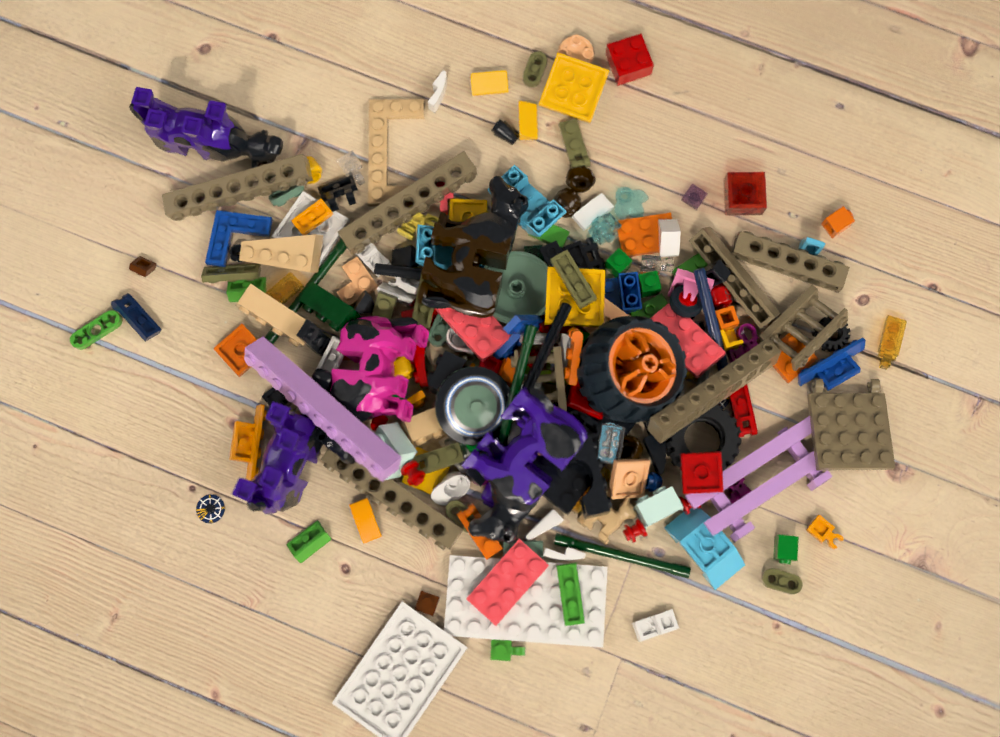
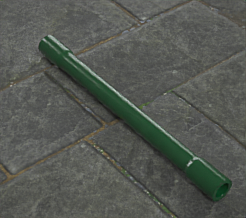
M341 238L319 267L318 273L312 276L289 306L290 310L297 313L303 305L298 299L310 283L313 282L318 285L340 255L346 251L347 247ZM271 328L265 338L274 344L280 336L273 333Z
M529 324L525 326L522 346L506 408L521 390L531 347L538 328ZM503 419L498 439L504 446L508 445V437L513 419Z
M556 533L554 545L565 548L569 547L668 572L687 579L691 572V567L621 551Z

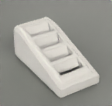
M554 509L551 510L525 536V539L532 540L561 524L564 519Z

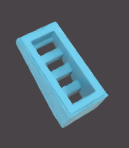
M806 237L800 241L798 249L806 250L808 254L816 256L825 247L826 243Z

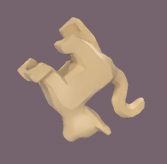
M609 488L605 489L607 496ZM627 497L621 503L618 511L610 508V512L607 515L584 519L582 513L577 522L591 531L594 528V522L598 520L604 525L599 532V540L607 545L609 543L608 537L620 529L625 520L635 519L638 514L635 507L630 503V498Z

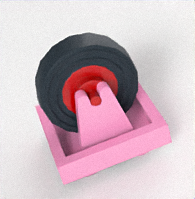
M678 268L667 295L670 297L671 309L681 317H695L701 312L702 305L694 273ZM707 277L711 292L715 280Z

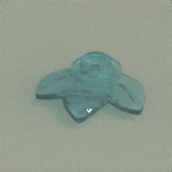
M619 188L615 195L617 201L614 207L616 216L620 220H624L628 215L633 218L643 217L642 203L649 199L647 194L639 189ZM625 194L628 198L623 199L621 195Z

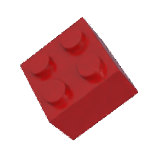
M642 33L607 44L605 55L617 86L652 75L654 64Z

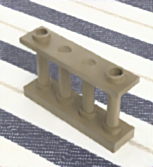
M811 285L759 336L760 343L769 338L780 350L792 358V369L796 371L799 367L805 366L808 358L839 328H843L847 324L848 310L844 308L839 314L834 312L818 300V289ZM810 306H814L831 318L832 321L824 327L806 314L805 311ZM797 319H801L818 331L819 334L811 340L793 327L792 324ZM783 332H788L806 346L797 353L781 341L779 336Z
M561 346L553 347V352H550L546 363L554 364L555 371L551 372V374L539 375L536 383H556V391L545 395L550 401L558 403L559 408L567 412ZM514 350V356H510L511 368L515 367V370L519 358L518 350ZM529 356L527 364H533L536 356Z

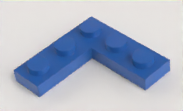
M216 210L205 263L213 266H226L232 233L269 237L273 222L272 217Z
M515 315L503 328L507 334H512L511 337L493 356L499 360L513 356L514 350L522 346L519 340L520 335L524 333L526 324L538 327V331L541 327L540 324L544 320L538 315Z

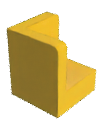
M734 329L728 331L720 330L725 352L737 349L744 343L743 339H737Z

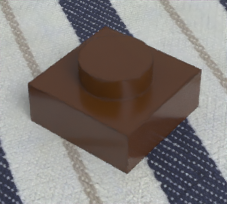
M139 256L130 263L129 270L140 276L147 277L156 270L157 263Z
M421 591L414 610L434 616L440 597Z

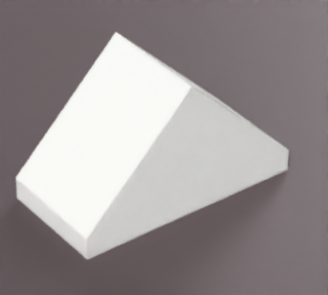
M658 220L660 257L679 256L681 231L678 220Z

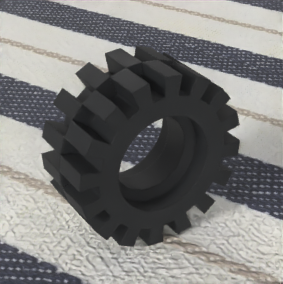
M827 316L822 318L819 323L826 327L832 319ZM848 323L843 328L837 330L838 338L836 340L828 339L821 346V350L825 351L827 349V352L841 349L850 338L848 334L850 328L847 329ZM813 329L812 336L816 337L819 332Z

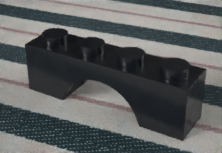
M591 434L587 435L588 437L581 448L570 460V462L585 468L590 477V489L580 499L584 519L607 515L610 512V508H612L611 499L609 496L607 497L605 491L607 489L605 477L602 478L600 471L602 470V463L600 458H597L595 452L597 451V443L595 439L592 440Z

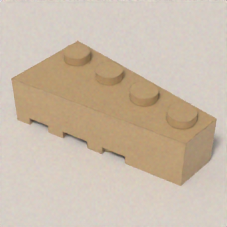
M313 234L242 241L239 260L318 273L324 235Z
M250 283L235 305L238 307V310L246 315L253 316L259 324L269 326L276 335L287 337L289 339L288 342L295 347L299 345L301 347L304 346L305 343L296 335L306 319Z
M435 407L412 416L410 423L402 421L400 425L414 447L445 434L436 418Z

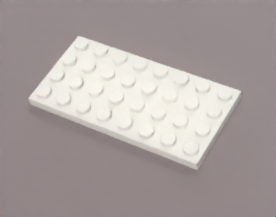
M450 555L444 631L449 635L603 648L608 567L577 565L584 624L565 626L556 568L557 565L564 564L546 562L549 565L546 570L495 626L466 598L501 559L489 558L486 560L482 557Z

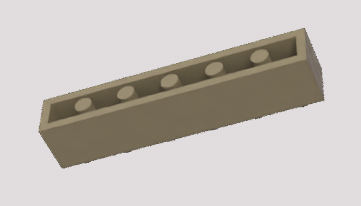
M710 226L702 228L689 240L708 265L721 260L731 273L723 284L760 329L781 315L780 311Z

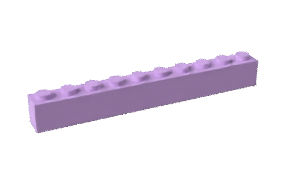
M264 336L245 347L244 360L246 364L250 367L252 366L262 378H265L272 384L275 390H279L289 402L296 405L302 414H306L317 427L323 429L329 438L334 439L344 451L350 453L357 463L362 464L368 469L373 477H377L383 482L399 469L402 457Z

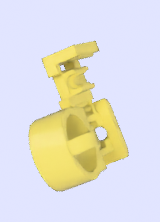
M417 213L411 221L403 223L400 229H397V232L413 241L418 224L426 225L427 223L434 227L435 223L430 220L438 222L439 218L429 213L426 216Z

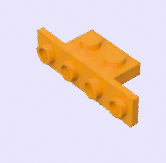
M263 404L256 406L254 424L240 421L234 422L229 460L248 463L246 480L249 481L258 473L256 464L257 459L261 456L259 443L264 435L262 422L265 421L267 414Z

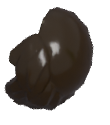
M578 166L577 168H571L567 172L565 181L574 191L584 193L594 186L596 179L591 169Z
M561 189L554 197V200L566 210V213L562 216L563 218L572 217L580 209L581 199L573 189Z
M624 436V440L617 449V458L640 459L643 452L640 440L635 436Z

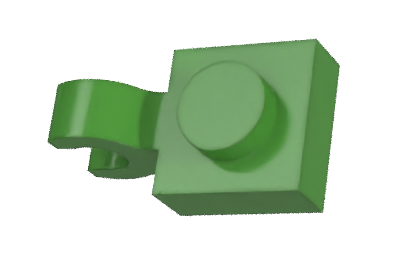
M491 639L490 660L511 661V655L525 656V647H511L512 641Z

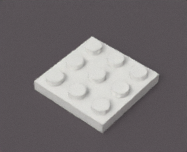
M303 191L273 233L272 238L302 236L291 220L318 200ZM333 211L331 217L307 234L324 235L319 267L340 238L338 231L350 223V219L337 211Z

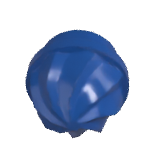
M650 472L645 489H648L650 492L659 489L663 483L661 476L655 472Z

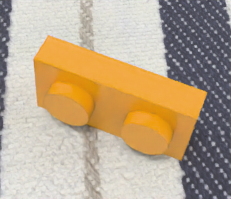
M319 199L292 219L291 222L303 236L331 217L333 212L322 199Z

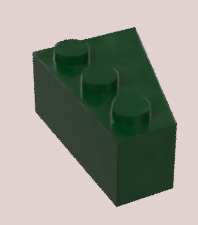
M313 282L310 283L298 299L303 304L302 308L309 314L313 312L316 314L315 317L323 323L326 321L337 332H341L346 323L361 318L353 307Z

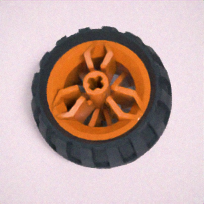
M623 316L603 323L586 338L579 356L580 364L577 369V379L580 385V393L583 397L587 398L588 404L592 409L597 412H603L602 415L614 421L625 423L643 422L650 420L652 416L672 404L681 394L684 387L683 382L687 376V368H685L686 355L684 350L682 351L678 343L680 341L676 335L669 332L668 327L662 323L653 322L654 320L643 316Z

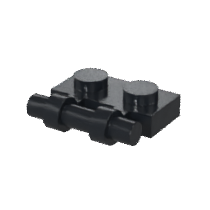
M592 237L586 239L587 246L583 247L580 240L563 247L564 251L568 250L578 268H597L606 272L605 261L600 257L599 247ZM587 253L592 254L594 261H589Z

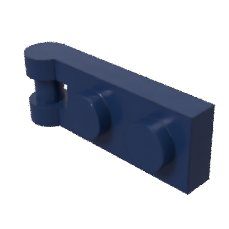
M129 293L124 294L121 299H115L111 302L112 308L123 316L145 342L160 334L162 329Z

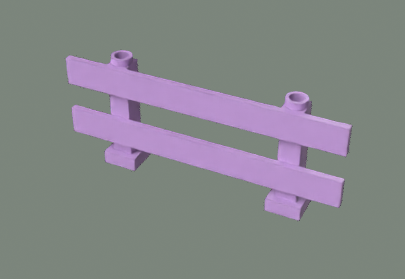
M810 416L790 429L788 427L783 428L777 433L779 436L722 472L723 490H725L785 450H788L796 463L738 501L731 504L724 492L694 493L685 496L694 510L708 500H711L719 513L704 522L712 536L729 526L733 531L730 537L735 543L755 529L751 521L747 524L744 522L743 516L805 475L810 480L807 486L811 491L833 477L828 470L824 473L822 470H816L814 451L808 453L800 442L812 434Z

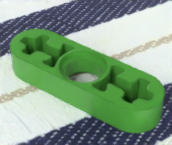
M114 310L107 311L74 332L70 337L71 345L79 350L86 349L119 328L123 321L122 316ZM111 316L116 317V318L114 319V320H115V323H111V322H110V321H111V319H110ZM99 325L101 327L100 333L93 335L92 328ZM78 337L83 338V339H82V342H83L82 344L77 343V342H78V339H77Z

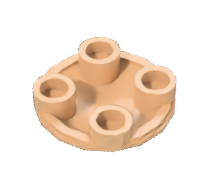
M573 35L563 40L557 52L590 64L594 56L593 46L589 40L579 35Z

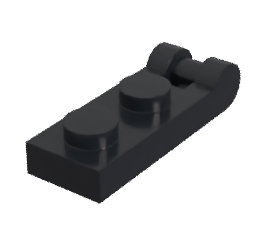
M307 319L296 335L313 352L321 357L331 340L313 322Z

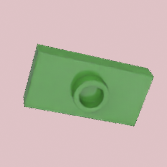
M661 293L642 303V310L629 314L630 316L651 318L668 303Z

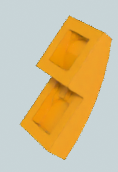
M368 497L349 504L363 544L382 537Z

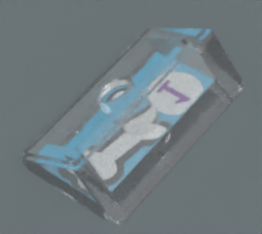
M613 423L601 425L597 449V458H600L601 463L613 465L614 460L621 459L624 427Z

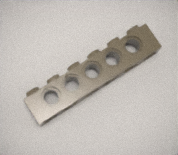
M740 231L732 254L738 260L837 293L843 289L850 268L840 261L833 262L827 260L822 255L814 256L808 254L806 250H796L790 248L788 244H778L772 242L770 238L754 236L749 231ZM750 246H756L758 248V251H752L750 249ZM768 251L774 252L776 257H770ZM786 257L792 258L794 263H788ZM804 263L810 264L812 266V270L807 269L804 266ZM823 269L828 270L830 276L825 275Z

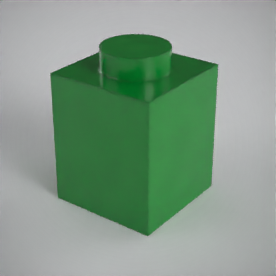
M618 248L606 260L605 268L617 278L619 273H625L631 267L633 260Z
M652 271L639 274L641 298L659 295L662 288L658 272Z
M776 535L774 537L773 559L779 560V564L791 565V561H797L799 537Z

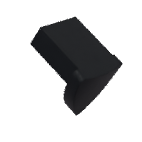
M413 245L392 250L391 265L419 266L415 262L416 248Z
M363 291L353 308L360 314L372 313L375 304L369 293Z
M273 387L262 395V398L269 406H271L272 402L287 407L292 405V402H289L279 390H275Z

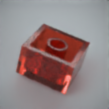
M727 172L724 178L725 215H763L767 208L765 172Z

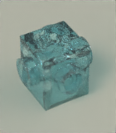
M609 212L594 219L588 233L595 242L602 245L606 242H612L617 236L615 233L622 225Z

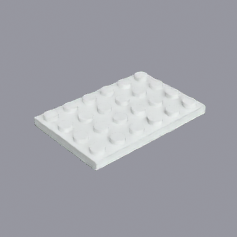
M402 601L332 704L378 737H408L468 647Z

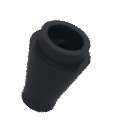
M501 119L491 130L496 137L511 145L519 138L508 123Z

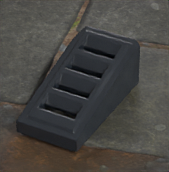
M717 260L704 267L706 276L715 280L713 286L724 283L731 273L721 260Z

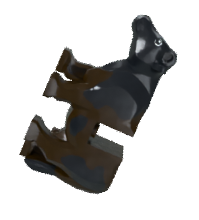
M495 176L489 182V191L492 194L490 211L472 216L463 222L451 221L445 213L440 212L439 220L435 222L433 227L431 244L453 247L451 266L444 270L438 267L430 257H425L421 271L422 279L430 280L438 288L422 281L417 297L418 304H424L429 308L435 309L452 308L468 316L479 318L494 315L502 288L503 273L479 268V264L506 270L516 236L517 225L520 223L521 216L529 207L528 198L522 195L515 187L508 185L502 177Z

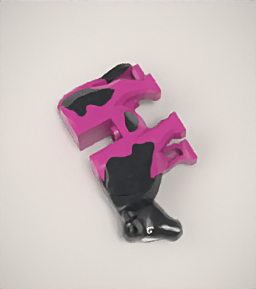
M364 316L346 323L341 330L340 343L336 350L353 362L359 363L360 368L359 370L332 369V384L329 394L362 423L381 415H397L402 421L410 423L414 408L413 404L407 400L390 396L396 394L401 398H405L409 382L402 375L394 377V362L397 357L402 356L408 360H413L416 345L422 348L427 346L429 330L423 325H418V322L410 317L388 319L379 316ZM318 427L320 432L317 440L337 454L345 464H354L356 462L350 453L344 451L334 439L329 438L326 432Z

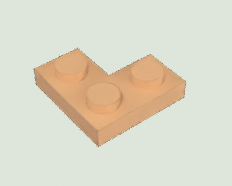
M358 257L342 266L351 282L336 293L346 304L353 306L363 291H367L370 294L377 289L378 285Z

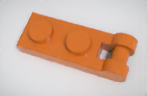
M572 327L568 330V336L571 338L570 348L566 349V359L568 362L567 367H564L563 374L568 385H577V369L580 364L579 356L582 350L583 334L577 328Z
M473 503L468 505V508L463 512L459 511L456 513L468 533L469 522L467 518L472 514L475 518L481 517ZM470 534L486 560L503 549L498 541L482 536L474 537Z

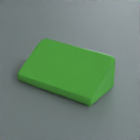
M259 277V279L253 281L237 280L235 282H228L226 293L229 302H238L250 283L267 294L266 277Z
M317 520L286 545L293 556L302 563L331 541V537Z

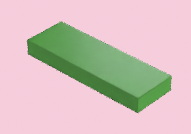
M576 563L557 565L565 626L584 624Z

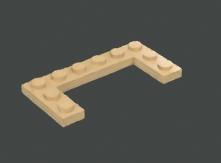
M424 99L369 100L368 206H378L408 187L387 186L388 119H424ZM407 202V203H405L404 206H410V205H413L414 203H413V202Z

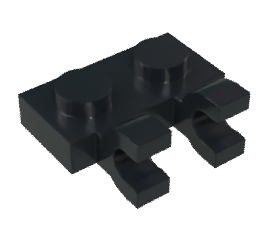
M352 175L317 187L321 199L324 202L328 201L332 212L339 210L335 200L337 197L346 195L349 206L356 204L353 192L358 189Z

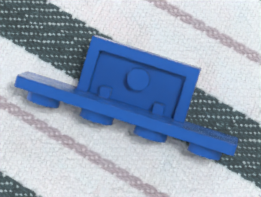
M863 337L859 340H853L842 350L838 349L828 358L820 359L816 365L803 369L798 375L799 386L801 387L817 377V379H823L824 387L829 391L860 373L861 368L851 357L865 349L866 340Z

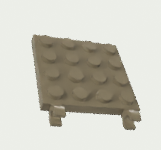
M815 379V382L811 383L813 393H810L807 397L816 470H893L895 468L886 397L885 393H879L880 380L871 379V382L867 383L869 393H823V379Z

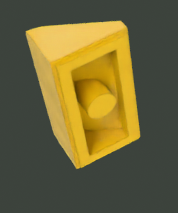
M506 70L470 74L472 96L509 93Z
M518 101L519 140H538L537 104Z

